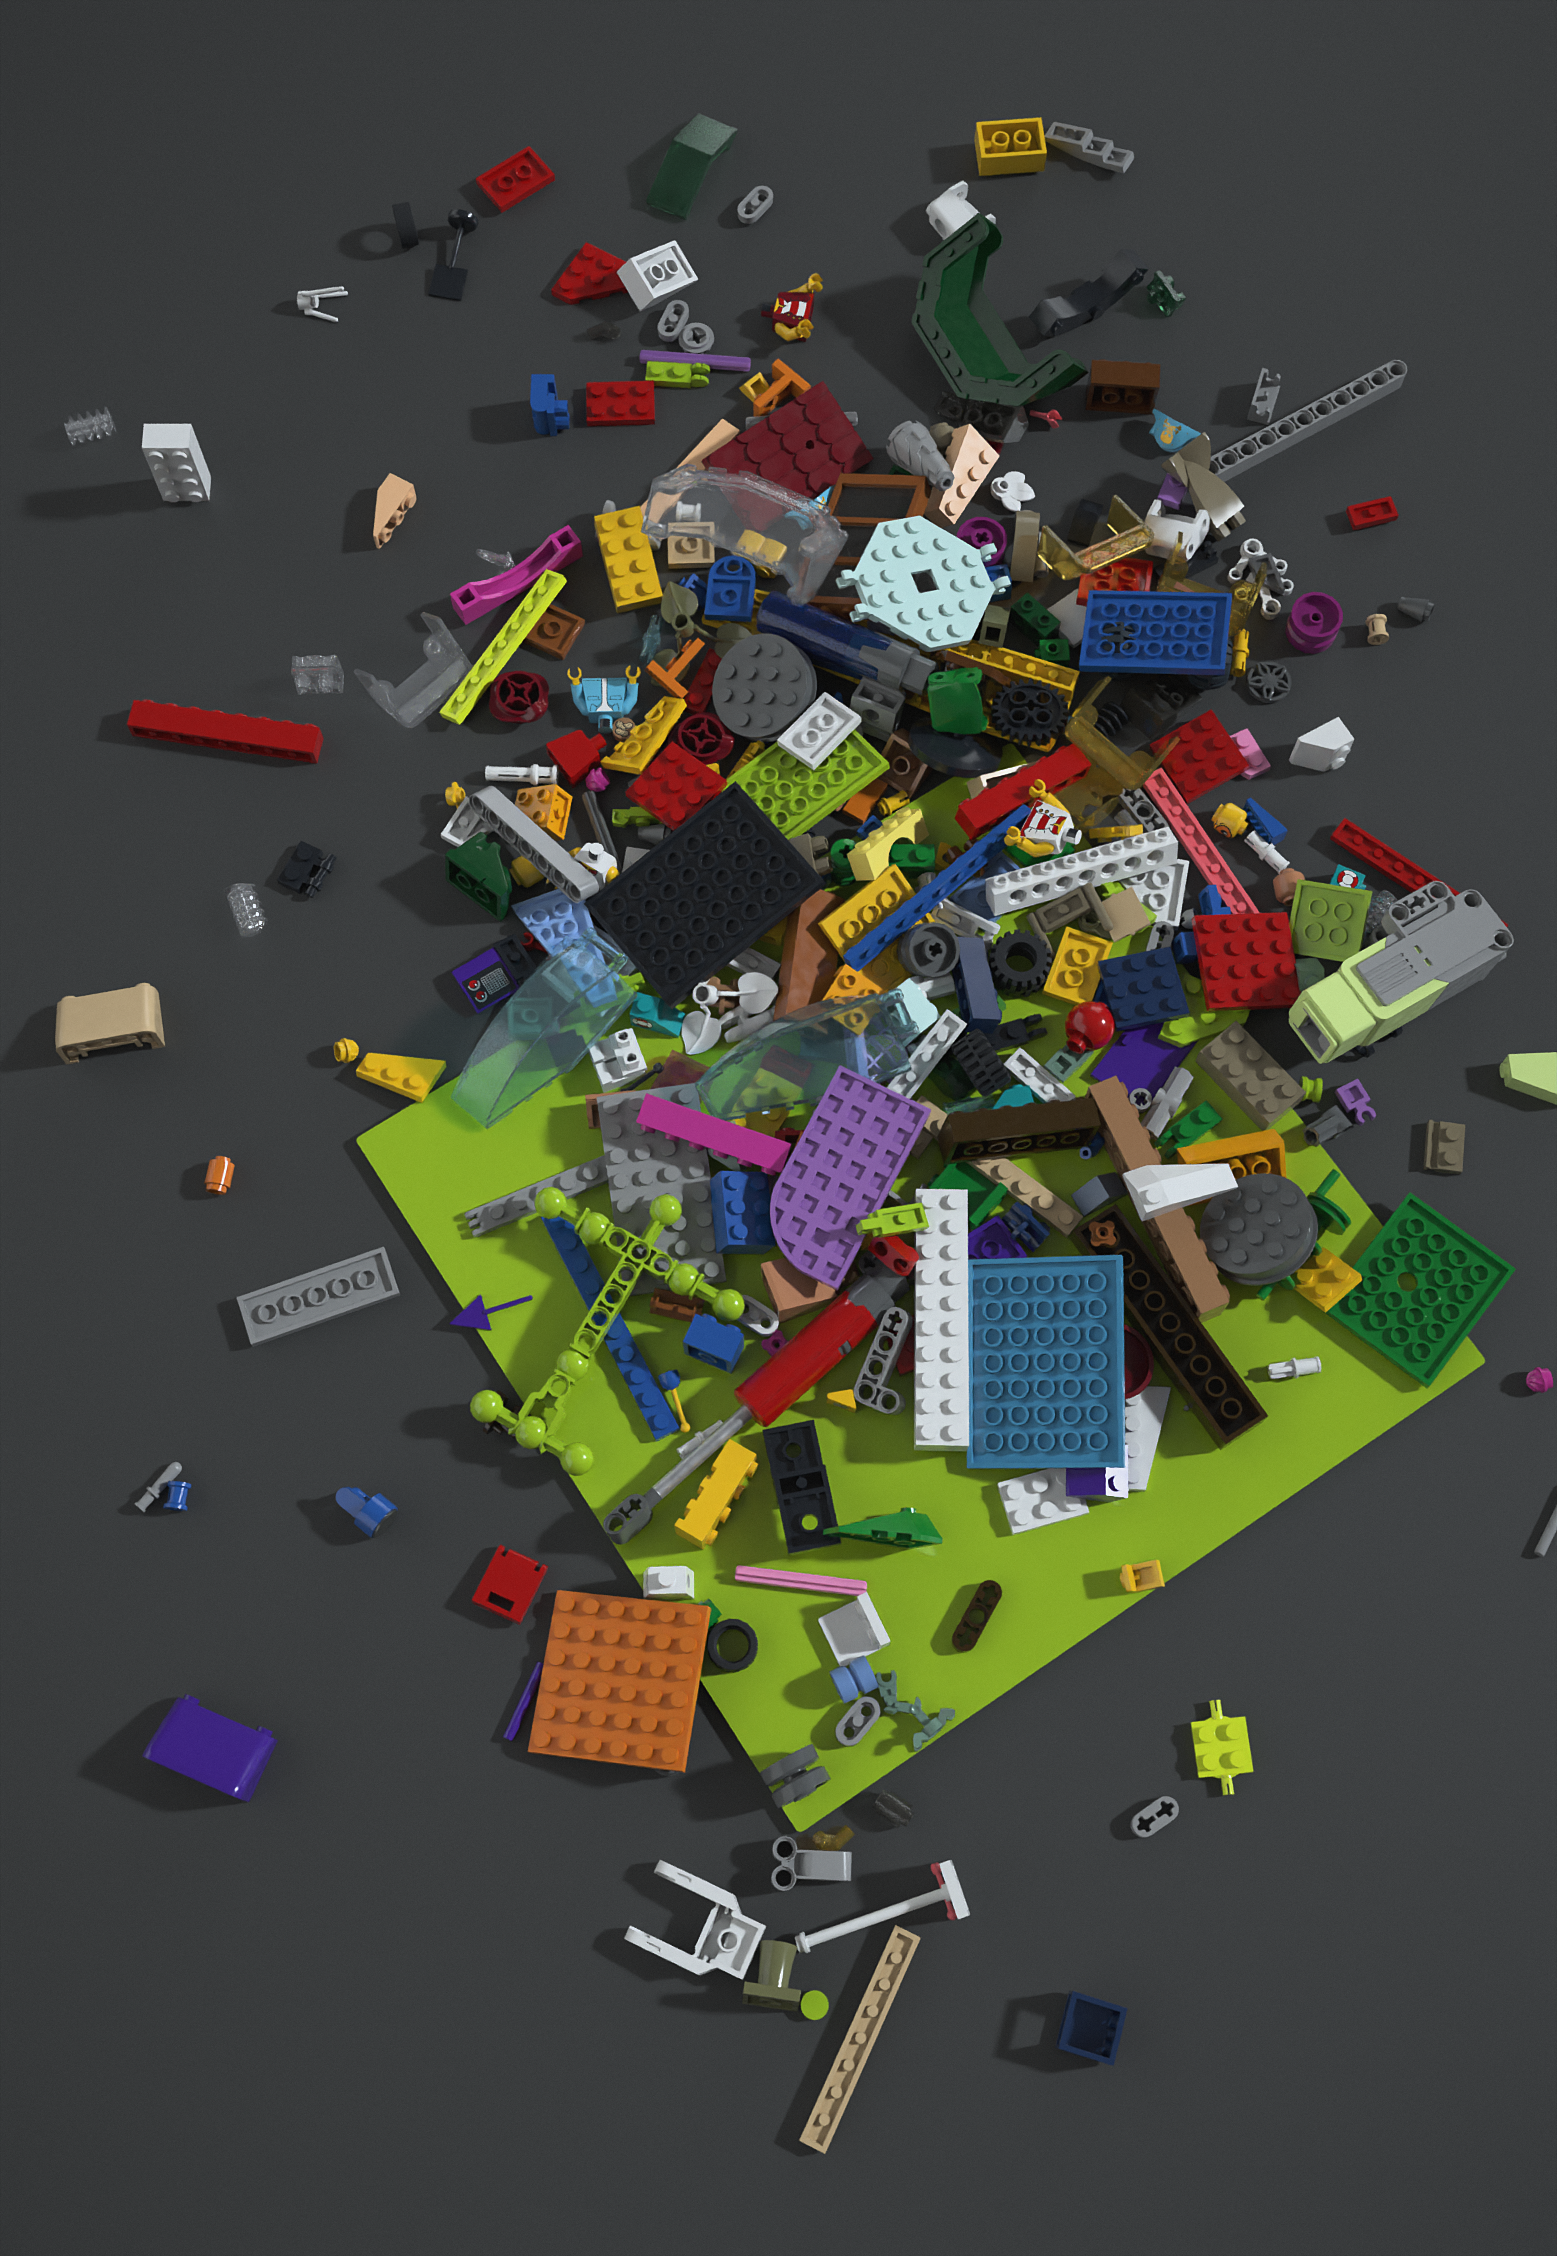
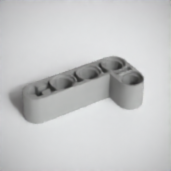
M893 1307L886 1311L853 1390L857 1401L890 1415H899L903 1412L906 1405L903 1395L887 1388V1384L912 1327V1316L907 1311L898 1307ZM895 1317L902 1319L901 1324L894 1321ZM889 1329L898 1332L897 1335L889 1332ZM887 1338H892V1348L885 1351L883 1347L884 1341ZM877 1362H881L883 1370L880 1374L875 1375L873 1371L874 1365ZM867 1386H871L873 1389V1394L869 1399H865L863 1395L864 1389ZM894 1396L896 1398V1405L894 1408L888 1409L886 1405L887 1399Z

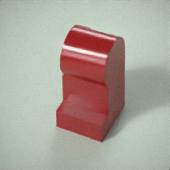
M897 1235L881 1238L874 1237L867 1248L888 1268L901 1276L909 1275L919 1259L917 1251L906 1245Z

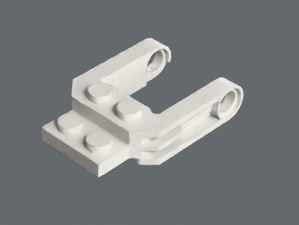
M659 1860L654 1871L655 1874L716 1902V1906L711 1910L695 1946V1954L690 1955L632 1926H629L624 1939L700 1976L719 1968L743 1980L766 1926L742 1915L736 1896Z

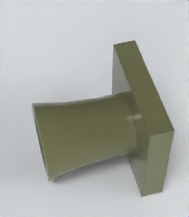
M762 1940L759 1942L758 1983H744L742 2004L798 2011L801 1990L788 1988L793 1961L798 1949L797 1946L774 1940Z

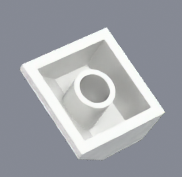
M1337 717L1299 737L1289 761L1294 765L1323 772L1331 768L1337 769L1345 763V758L1351 751L1350 748L1354 738L1340 718Z

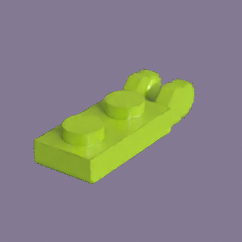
M647 361L645 381H654V386L707 387L709 379L705 375H708L710 372V367L706 363H695L692 365L689 363Z

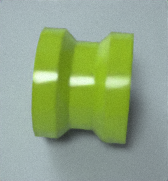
M1301 1076L1299 1086L1306 1092L1301 1101L1310 1099L1314 1103H1319L1323 1088L1322 1078L1310 1080L1306 1076Z

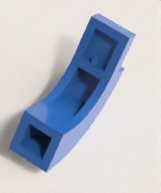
M1207 885L1198 894L1202 915L1231 914L1230 907H1221V895L1218 893L1216 885ZM1181 932L1172 941L1176 964L1197 962L1198 956L1194 932Z

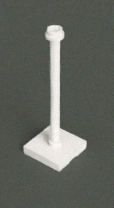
M952 1860L939 1864L945 1880V1884H942L940 1889L807 1936L804 1931L800 1932V1935L795 1936L799 1952L809 1953L811 1946L946 1899V1902L952 1901L958 1919L969 1916L970 1912Z

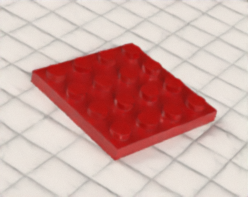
M1287 912L1195 915L1191 919L1207 1011L1292 1008L1301 991L1299 990L1296 959Z

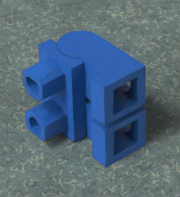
M531 374L530 405L535 431L543 435L550 433V436H557V429H569L570 426L567 400H558L554 374Z

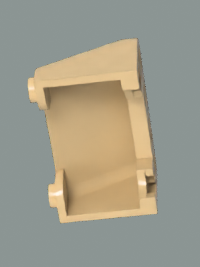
M140 983L131 988L80 997L66 996L57 1003L56 1052L66 1064L78 1063L79 1054L84 1057L88 1056V1051L124 1044L135 1043L137 1047L143 1046L142 1042L151 1043L153 1049L165 1047L159 993L149 983Z

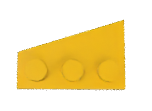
M368 1053L356 1069V1075L359 1078L422 1103L445 1070L446 1061Z

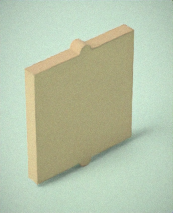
M1133 887L1118 894L1113 893L1110 898L1102 901L1114 926L1109 931L1114 943L1129 935L1134 936L1135 932L1151 925Z

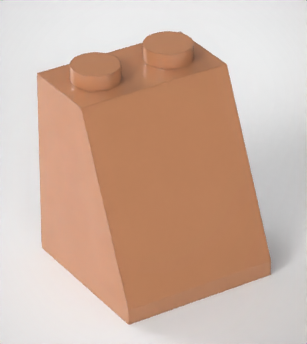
M786 1258L761 1264V1279L773 1310L778 1317L779 1324L825 1308L840 1294L839 1288L835 1290L801 1273Z

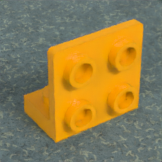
M557 784L519 789L515 806L554 840H564L572 796Z
M844 964L833 975L836 979L819 1006L860 1033L886 994V991L847 964Z

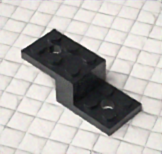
M814 1420L762 1430L788 1554L793 1555L841 1545V1538L823 1535L824 1529L836 1527L838 1523L826 1466L823 1465ZM794 1444L800 1447L801 1453L798 1457L791 1458L786 1454V1448L789 1445ZM806 1516H813L818 1524L815 1529L807 1530L803 1527L802 1520Z

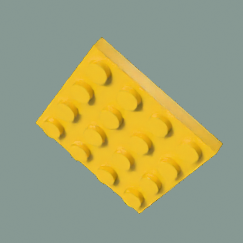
M892 864L876 880L870 881L821 920L818 925L844 960L843 955L846 954L849 948L858 944L868 932L877 928L886 917L896 912L905 901L910 900L916 893L897 865ZM928 912L915 924L935 922V920ZM899 938L858 971L861 975L885 990L886 994L884 997L911 976L910 973L904 970L898 960L897 945Z

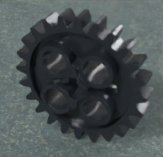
M1031 678L1027 684L1022 679L1019 680V685L1010 682V688L1002 686V692H996V698L993 699L991 706V722L996 724V731L1002 730L1001 737L1009 735V742L1017 739L1019 746L1023 741L1027 742L1028 747H1031L1032 742H1036L1039 747L1042 740L1049 744L1051 737L1057 740L1058 734H1063L1064 727H1067L1070 710H1068V702H1064V694L1058 695V688L1050 690V683L1041 686L1042 680H1039L1037 684H1033Z

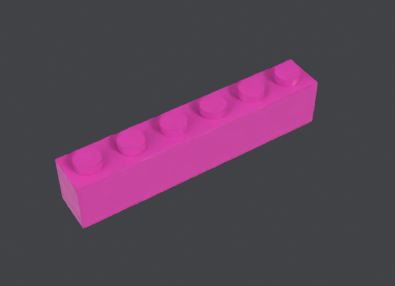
M647 1093L636 1121L642 1124L641 1130L655 1134L657 1129L666 1133L664 1138L679 1142L680 1138L690 1141L688 1146L702 1151L704 1146L714 1149L713 1155L727 1159L728 1155L737 1157V1163L750 1168L753 1163L762 1166V1172L773 1176L776 1175V1172L782 1173L792 1146L788 1142Z

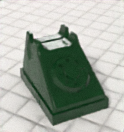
M479 832L455 850L451 848L445 854L446 881L501 922L507 916L509 909V894L512 893L511 878L507 867L503 866L499 855L501 846L495 841L487 843L485 839L488 836L483 832Z

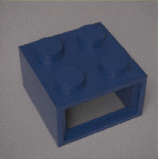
M1069 1991L1055 2048L1114 2066L1128 2008L1075 1991Z

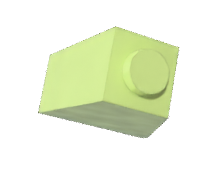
M1557 1052L1508 1054L1500 1064V1076L1504 1078L1505 1086L1557 1105Z

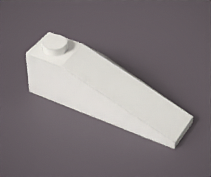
M1228 1163L1146 1165L1122 1174L1141 1221L1238 1188Z

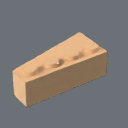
M970 424L953 430L951 445L947 447L945 452V460L955 477L953 485L945 491H939L933 486L924 512L925 516L940 528L955 524L999 458L995 450Z

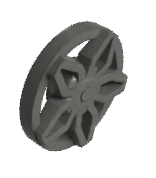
M1267 661L1257 663L1250 670L1246 683L1249 693L1255 699L1264 703H1276L1288 695L1292 682L1291 676L1284 665ZM1257 671L1258 676L1251 678L1253 673ZM1280 671L1281 674L1276 676L1275 673ZM1254 688H1256V689H1260V688H1261V690H1262V691H1261V692H1262V695H1260L1259 693H1257V692L1254 690ZM1274 691L1282 693L1277 697H1272Z

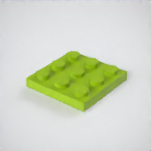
M1298 879L1289 922L1294 954L1344 962L1346 959L1359 953L1362 948L1372 891Z

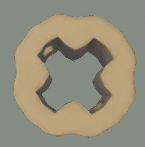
M1373 614L1365 620L1369 628V635L1367 637L1369 644L1381 645L1389 640V634L1385 628L1387 622L1385 615Z

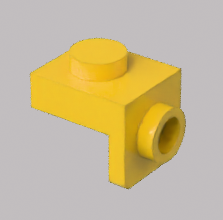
M1159 1560L1121 1566L1120 1581L1127 1592L1139 1593L1165 1587Z

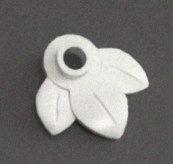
M1008 472L1003 478L998 477L991 483L992 496L997 500H1001L1003 506L1013 512L1020 511V502L1029 501L1035 497L1033 489L1028 484L1023 483L1025 475L1020 472Z

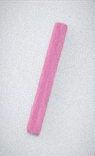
M740 1565L736 1567L735 1580L738 1582L859 1596L867 1590V1582L862 1580Z

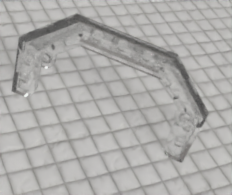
M685 464L652 479L641 528L642 533L648 535L654 541H662V539L672 535L705 539L711 542V545L714 547L725 548L731 551V554L734 556L745 557L755 565L770 568L771 572L785 576L791 585L787 591V596L792 603L797 605H804L815 598L849 536L845 530L840 529L841 523L836 516L830 515L831 509L827 505L749 471L739 470V474H729L725 468L709 467L708 471L696 470V465Z

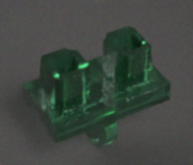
M1159 270L1154 273L1153 280L1146 287L1149 291L1147 301L1150 304L1157 303L1165 316L1170 317L1177 308L1182 307L1186 297L1182 292L1176 293L1173 289L1175 286L1173 278L1171 276H1164L1162 271Z

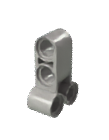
M787 1836L778 1838L772 1846L773 1857L778 1862H781V1866L775 1868L771 1874V1884L778 1891L790 1890L795 1885L796 1879L851 1881L852 1852L797 1850L795 1841ZM788 1842L791 1845L792 1854L789 1857L783 1858L778 1855L777 1845L779 1843ZM785 1870L791 1875V1882L788 1886L783 1887L777 1884L776 1874L779 1871Z

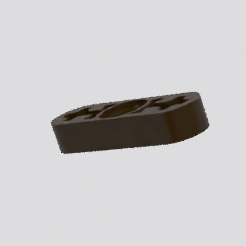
M986 1580L980 1584L952 1635L951 1642L956 1651L967 1653L977 1643L1002 1596V1589L997 1582ZM991 1586L994 1588L993 1593L997 1596L996 1598L990 1597L986 1606H991V1609L988 1610L984 1605L975 1603V1601L978 1599L982 1602L985 1596V1592L982 1589H989ZM971 1610H981L984 1613V1621L980 1624L971 1622L969 1619ZM965 1622L970 1628L978 1630V1633L975 1634L972 1630L968 1637L971 1644H965L961 1647L957 1635H964L967 1627H963L962 1624Z

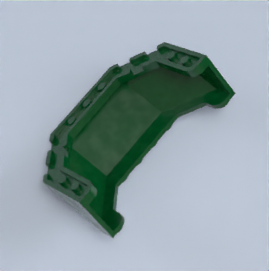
M977 213L924 256L922 264L924 268L918 285L917 304L911 323L957 397L1020 407L1071 387L1089 372L1081 360L1072 358L1069 353L1061 349L1054 350L1037 364L1028 363L983 291L989 257L1001 248L1003 236L996 224L980 213Z

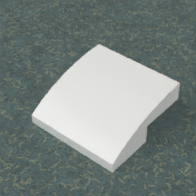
M1078 588L1047 609L1061 622L1059 638L1068 639V644L1073 648L1082 643L1087 608L1086 606L1076 605Z

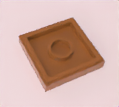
M550 604L522 642L564 660L585 625V619Z

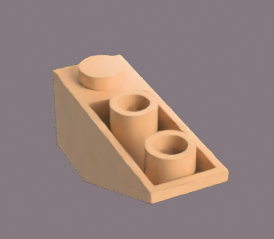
M392 473L387 476L377 492L373 537L378 549L389 541L392 531L397 525L402 523L404 514L409 508L414 506L417 498L414 485Z

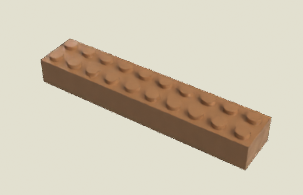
M1113 1076L1089 1086L1084 1099L1094 1098L1101 1123L1098 1132L1105 1139L1104 1147L1138 1214L1122 1174L1146 1165H1161V1156L1156 1148H1152L1149 1142L1150 1134L1145 1126H1141L1138 1120V1110L1134 1104H1130L1127 1098L1128 1091L1125 1084L1119 1082L1117 1076ZM1183 1207L1141 1221L1168 1277L1200 1322L1203 1323L1221 1315L1229 1303V1292L1224 1284H1220L1217 1278L1218 1270L1212 1261L1209 1262L1205 1254L1207 1252L1206 1246L1201 1238H1197L1194 1232L1195 1224L1190 1216H1186Z

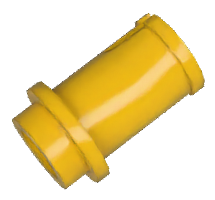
M902 790L887 799L881 798L877 804L880 813L883 816H890L892 811L910 803L909 798L904 799L908 797L907 793Z

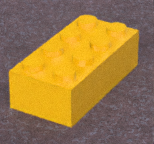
M640 506L594 516V525L617 613L660 604L663 594Z

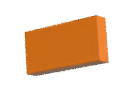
M876 778L850 798L843 808V814L864 824L887 790L888 784Z

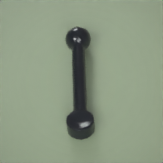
M661 1063L654 1064L650 1072L628 1088L621 1089L620 1092L635 1089L655 1073H661L664 1070V1066Z

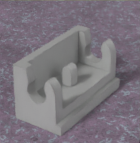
M1262 368L1247 420L1269 425L1280 389L1278 385L1280 375L1276 374L1275 379L1268 378V369Z

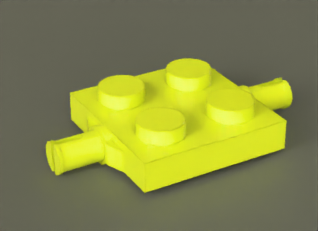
M1212 1700L1209 1701L1212 1717L1205 1721L1190 1723L1198 1778L1214 1777L1221 1779L1223 1795H1228V1790L1229 1795H1233L1235 1793L1232 1778L1238 1774L1254 1772L1245 1716L1235 1718L1222 1716L1221 1700H1216L1215 1702Z

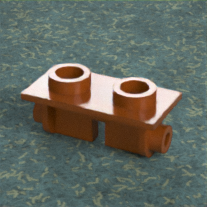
M655 1288L650 1301L649 1313L692 1322L695 1314L702 1315L705 1300L698 1297H693L690 1300L689 1295L681 1296L672 1291Z

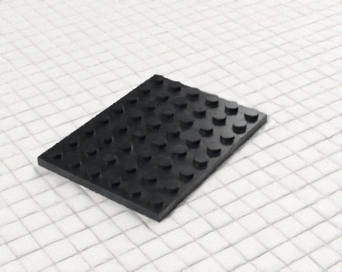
M735 781L585 902L584 905L672 1010L693 993L698 983L708 981L819 891L826 883Z

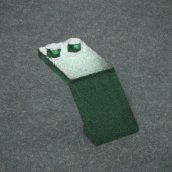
M698 113L672 140L646 199V203L687 220L711 163L724 149L730 150L738 130Z

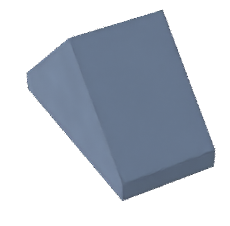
M1116 1172L1095 1176L1074 1192L1071 1197L1083 1217L1128 1195V1192Z

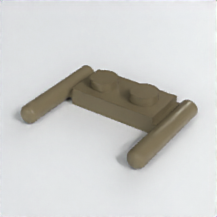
M1091 882L1026 916L1034 934L1036 933L1040 936L1039 941H1046V949L1050 948V958H1052V961L1055 959L1056 954L1045 933H1050L1092 911L1091 909L1093 908L1105 931H1111L1114 927Z

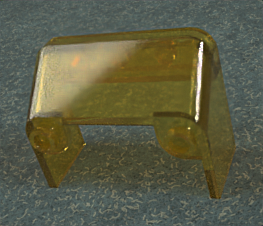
M1114 495L1107 525L1117 534L1116 536L1074 554L1045 525L1042 527L1037 555L1058 577L1064 580H1073L1151 547L1154 540V532L1117 495Z
M1178 531L1165 562L1156 592L1224 593L1185 578L1188 564L1184 558L1178 556L1183 541V532ZM1261 563L1253 583L1239 580L1232 584L1228 592L1232 593L1229 636L1238 635L1243 630L1267 576V563Z
M1107 676L1097 682L1075 709L1065 727V735L1070 742L1124 789L1133 791L1139 789L1180 741V738L1176 736L1167 740L1153 757H1150L1144 751H1136L1130 754L1129 757L1126 756L1093 727L1097 721L1098 713L1091 703L1110 682L1111 678Z

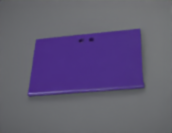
M1164 1022L1127 1029L1121 1034L1090 1076L1098 1082L1117 1076L1119 1082H1123L1127 1088V1098H1129L1133 1090L1144 1088L1149 1091L1153 1101L1160 1087L1163 1088L1173 1069L1179 1067L1198 1041L1179 1048L1158 1039ZM1140 1095L1139 1098L1134 1096L1137 1105L1140 1106L1141 1103L1145 1105L1143 1102L1145 1098Z

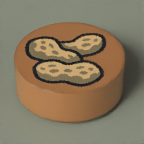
M629 718L617 719L612 725L614 738L624 743L631 736L630 731L635 727V723Z

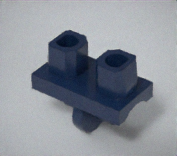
M1016 1202L1002 1218V1221L1013 1232L1010 1235L1013 1240L1019 1238L1034 1252L1050 1235V1227L1045 1222H1038L1032 1216V1209L1026 1204L1021 1205L1019 1202Z

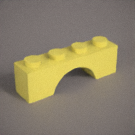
M904 807L897 810L896 815L885 820L882 823L883 825L877 830L870 832L869 837L855 844V848L847 856L856 881L876 880L889 867V852L893 843L919 844L929 835L921 809Z

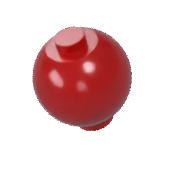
M1086 1001L1077 1004L1069 1011L1065 1020V1033L1068 1037L1066 1045L1070 1050L1077 1054H1082L1085 1049L1086 1051H1094L1108 1044L1115 1029L1114 1018L1109 1007L1102 1002Z

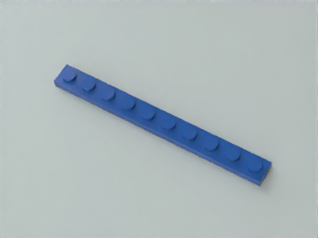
M1023 804L1017 810L1012 811L1003 822L994 826L990 833L981 840H978L965 854L960 855L946 870H942L928 885L923 886L915 896L905 901L896 912L886 917L883 923L873 931L868 932L858 944L849 948L846 954L843 955L845 964L857 972L1008 846L1004 842L1005 836L1008 835L1006 831L1011 826L1021 831L1027 817L1031 813V809Z
M541 1217L585 1305L590 1311L605 1286L579 1234H575V1226L561 1217L555 1219ZM608 1294L606 1301L613 1304L614 1301L611 1295ZM619 1313L604 1337V1341L657 1442L680 1430ZM598 1314L593 1320L597 1326L605 1324L607 1318L602 1314Z

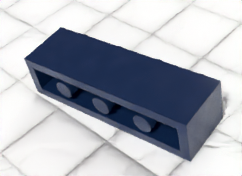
M957 937L960 946L959 960L951 971L961 1018L967 1024L964 1032L970 1033L975 1029H979L983 1033L992 1034L1002 1020V1012L998 1008L997 990L994 989L992 981L993 971H991L988 963V950L985 948L983 938Z

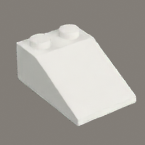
M675 240L630 258L617 271L618 276L639 311L660 303L698 280Z

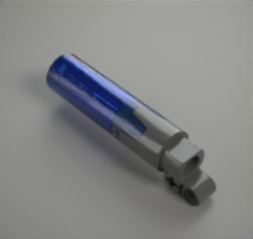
M772 591L768 594L757 614L756 626L759 633L783 637L808 654L898 692L909 690L923 697L927 696L928 677L936 672H944L939 669L937 662L920 656V651L912 646L779 591Z

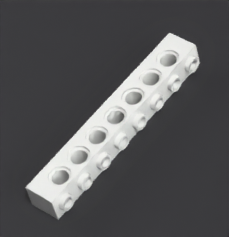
M1165 827L985 879L986 901L994 916L1062 897L1079 887L1082 888L1089 882L1094 887H1097L1103 883L1118 881L1177 863L1178 841L1170 828Z

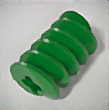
M840 839L831 848L830 861L833 868L831 878L837 885L850 886L856 882L847 854L855 848L857 843L850 839Z

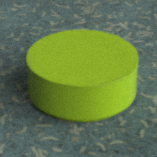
M817 1990L807 1992L801 2000L803 2014L811 2020H818L826 2015L829 2008L827 1997Z

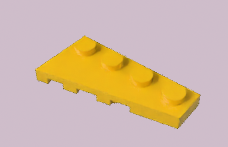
M664 696L644 716L646 720L630 731L631 736L624 743L620 741L614 747L615 752L610 757L605 756L600 761L603 768L641 775L647 769L687 705L684 699Z

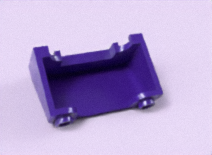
M185 1694L183 1699L178 1697L151 1738L142 1757L233 1797L250 1802L278 1740L271 1737L273 1732L261 1726H258L256 1730L198 1706L200 1700Z

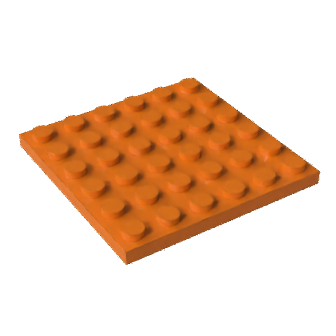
M557 1590L528 1752L685 1773L711 1608L704 1605Z

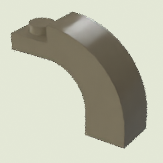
M1030 510L1016 512L1010 565L1012 580L1033 582L1040 513Z

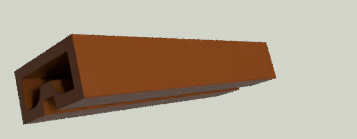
M820 889L787 917L773 1024L787 1030L796 1029L798 1034L812 1039L821 1037L828 1033L830 1013L821 1008L819 1004L835 980L833 975L837 968L838 952L818 923L845 902L844 898L836 896L833 892Z

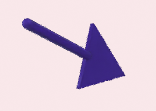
M480 1294L449 1325L491 1330L487 1314L533 1299V1296L529 1295L485 1310Z

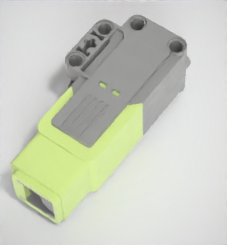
M1433 881L1407 895L1388 908L1382 917V924L1377 926L1366 940V949L1346 959L1337 972L1302 991L1289 1011V1024L1318 1063H1328L1357 1045L1368 1046L1476 982L1483 980L1498 962L1506 958V952L1514 942L1513 935L1478 891L1469 889L1454 896L1444 883Z

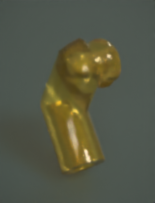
M845 1824L835 1835L825 1834L823 1831L816 1832L813 1836V1843L821 1851H839L855 1834Z

